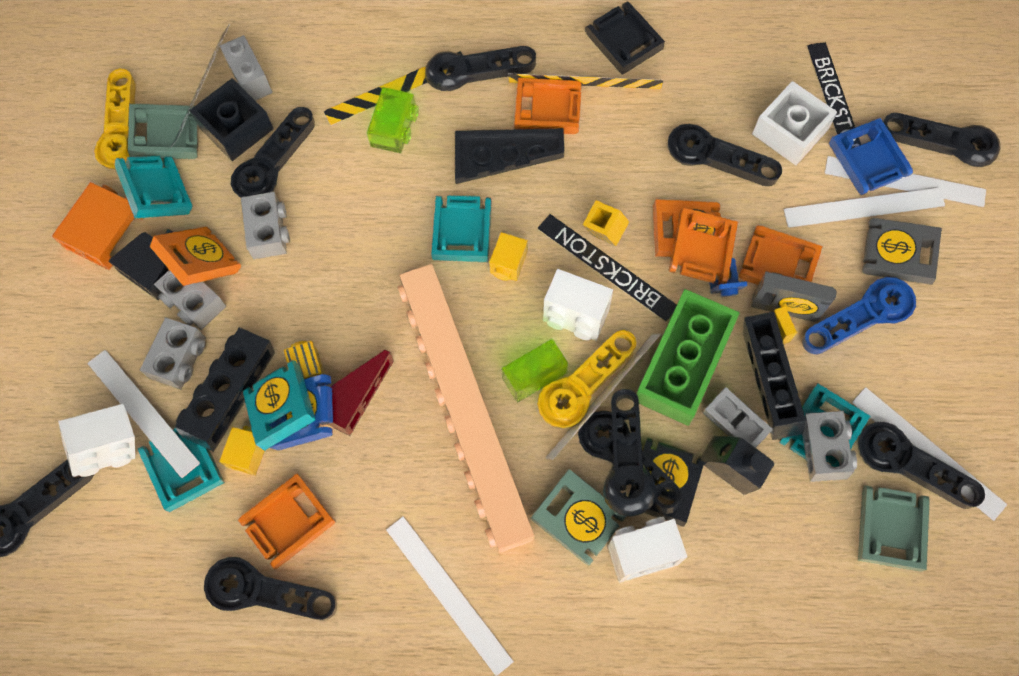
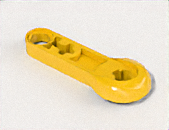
M121 68L115 69L108 75L104 132L94 149L97 161L108 169H115L116 158H123L126 163L127 157H129V104H135L136 84L130 72ZM122 78L128 79L126 84L122 86L115 85ZM121 145V148L117 147L119 150L113 151V149L116 150V146Z
M626 330L615 332L571 376L546 385L540 392L537 402L539 413L544 421L553 427L562 429L573 427L579 423L587 413L591 396L634 353L637 343L635 336ZM617 339H626L631 347L627 351H620L615 347L614 342ZM611 353L613 357L609 360L608 369L606 367L599 369L597 367L598 360L603 362ZM561 398V401H563V398H566L568 400V409L565 410L564 406L562 410L557 408V399Z

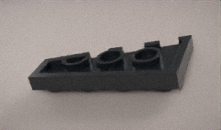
M564 128L455 131L456 184L564 158Z

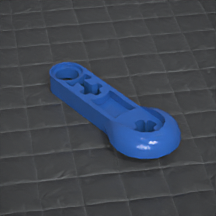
M884 277L876 280L869 286L860 301L810 327L802 338L804 349L811 354L818 355L875 324H895L905 321L913 314L916 308V296L913 289L905 281L894 277ZM888 294L890 298L892 296L897 298V301L894 303L895 305H893V302L890 304L886 302L885 299L888 297ZM838 322L848 325L845 331L840 329L831 336L830 331L836 327ZM813 333L822 335L825 344L821 347L813 346L809 341V335Z

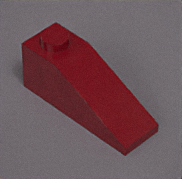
M383 350L330 386L332 388L333 423L327 425L351 436L394 362L391 352Z

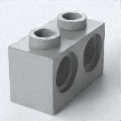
M244 35L220 45L238 84L255 101L272 93L267 78Z
M275 192L242 197L241 204L246 248L252 258L259 259L287 254L286 243L290 242L287 226H283L282 218L287 217L284 202H279ZM269 210V213L266 215H261L264 211ZM273 235L271 239L264 241L266 236Z
M170 270L154 284L161 292L158 298L170 309L175 305L180 310L177 315L187 325L190 326L194 323L200 330L226 307L220 297L204 282L186 285L180 291L174 292L182 284ZM203 303L199 309L193 310L195 305Z
M165 317L140 371L151 380L182 390L184 383L188 382L192 376V366L197 356H200L205 348L206 337L198 328ZM187 337V340L183 345L177 346L178 342L182 338ZM175 363L173 369L165 373L166 367Z
M726 387L703 411V414L727 436L743 438L755 448L773 430Z
M844 411L805 414L806 424L802 436L810 482L848 479L853 474L854 469L857 468V457L855 451L850 450L849 439H851L852 430L850 422L845 421ZM820 427H829L833 431L834 436H825L821 432ZM825 456L835 457L839 462V467L830 466L826 462Z

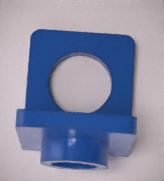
M735 258L731 260V276L727 284L718 285L719 280L717 278L714 283L709 282L711 294L721 293V297L735 296L739 294L738 290L748 286L747 281L739 282Z

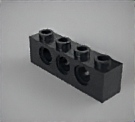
M769 312L744 317L743 336L767 423L773 429L770 432L772 440L802 435L806 418L775 313Z
M240 327L234 335L227 339L225 350L219 359L212 362L208 376L203 384L201 383L196 387L192 401L186 409L179 413L176 420L175 428L183 438L212 452L215 451L245 402L243 390L248 387L253 389V384L259 380L275 354L270 340ZM245 360L242 365L234 366L237 361ZM230 384L226 390L218 391L222 385ZM214 409L212 414L202 417L206 410Z

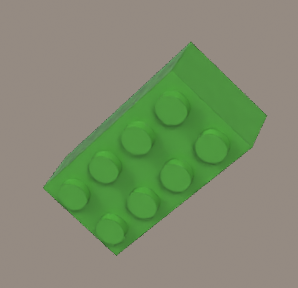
M684 289L636 393L639 404L689 426L697 412L740 312Z

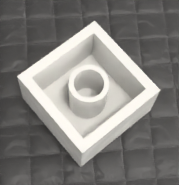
M792 81L759 116L752 135L791 163L797 165L828 131L837 111Z
M557 269L544 298L543 321L547 322V325L554 329L563 330L564 328L574 332V335L582 340L592 339L597 341L610 309L613 289Z
M124 404L58 421L64 450L73 477L77 475L81 477L90 476L97 473L101 468L111 465L112 467H121L135 459V436Z
M659 517L647 521V526H644L642 529L635 530L634 526H628L615 531L616 535L612 537L608 550L619 583L678 566L687 558L675 519L665 521L664 517Z

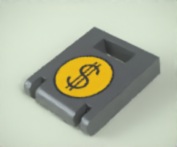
M879 218L870 219V229L867 232L863 260L866 264L863 265L862 273L933 285L937 274L942 228ZM931 246L929 265L919 263L921 247L929 248Z
M765 272L753 293L751 307L773 312L775 309L785 306L791 317L817 322L835 300L837 291L830 286L787 277L774 272Z

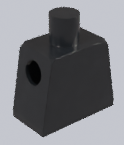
M168 229L164 234L172 233L173 231ZM143 232L111 257L108 262L125 278L156 300H159L158 295L161 292L154 284L169 269L151 249L150 244L153 237Z
M713 436L698 462L743 495L759 490L775 464L773 460L743 438L730 436Z

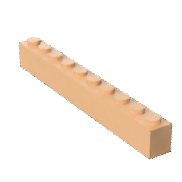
M429 264L400 274L402 285L397 286L402 302H409L411 310L406 313L411 327H418L420 336L415 338L421 354L427 352L430 360L425 363L430 380L436 378L439 388L434 391L439 405H446L449 415L444 416L449 433L456 432L459 442L455 443L454 447L459 461L466 460L469 468L468 471L464 472L469 489L476 488L479 499L474 502L480 518L486 516L490 528L485 529L490 547L497 546L499 553L534 541L533 531L433 265Z

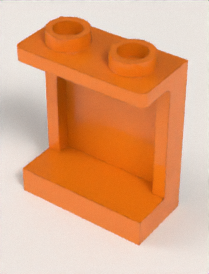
M90 182L52 237L64 249L110 270L112 265L108 262L111 258L109 254L134 219L127 197L119 196L114 189L103 184L100 187Z

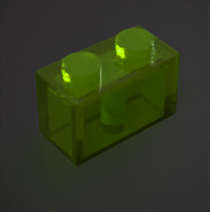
M382 88L367 130L371 147L402 153L404 144H408L411 138V123L417 120L419 106L415 103L413 93Z
M550 339L502 367V380L518 403L567 374L568 361L554 340Z

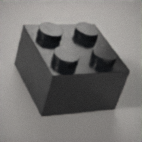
M233 78L189 110L198 127L231 161H234L274 129L267 112Z

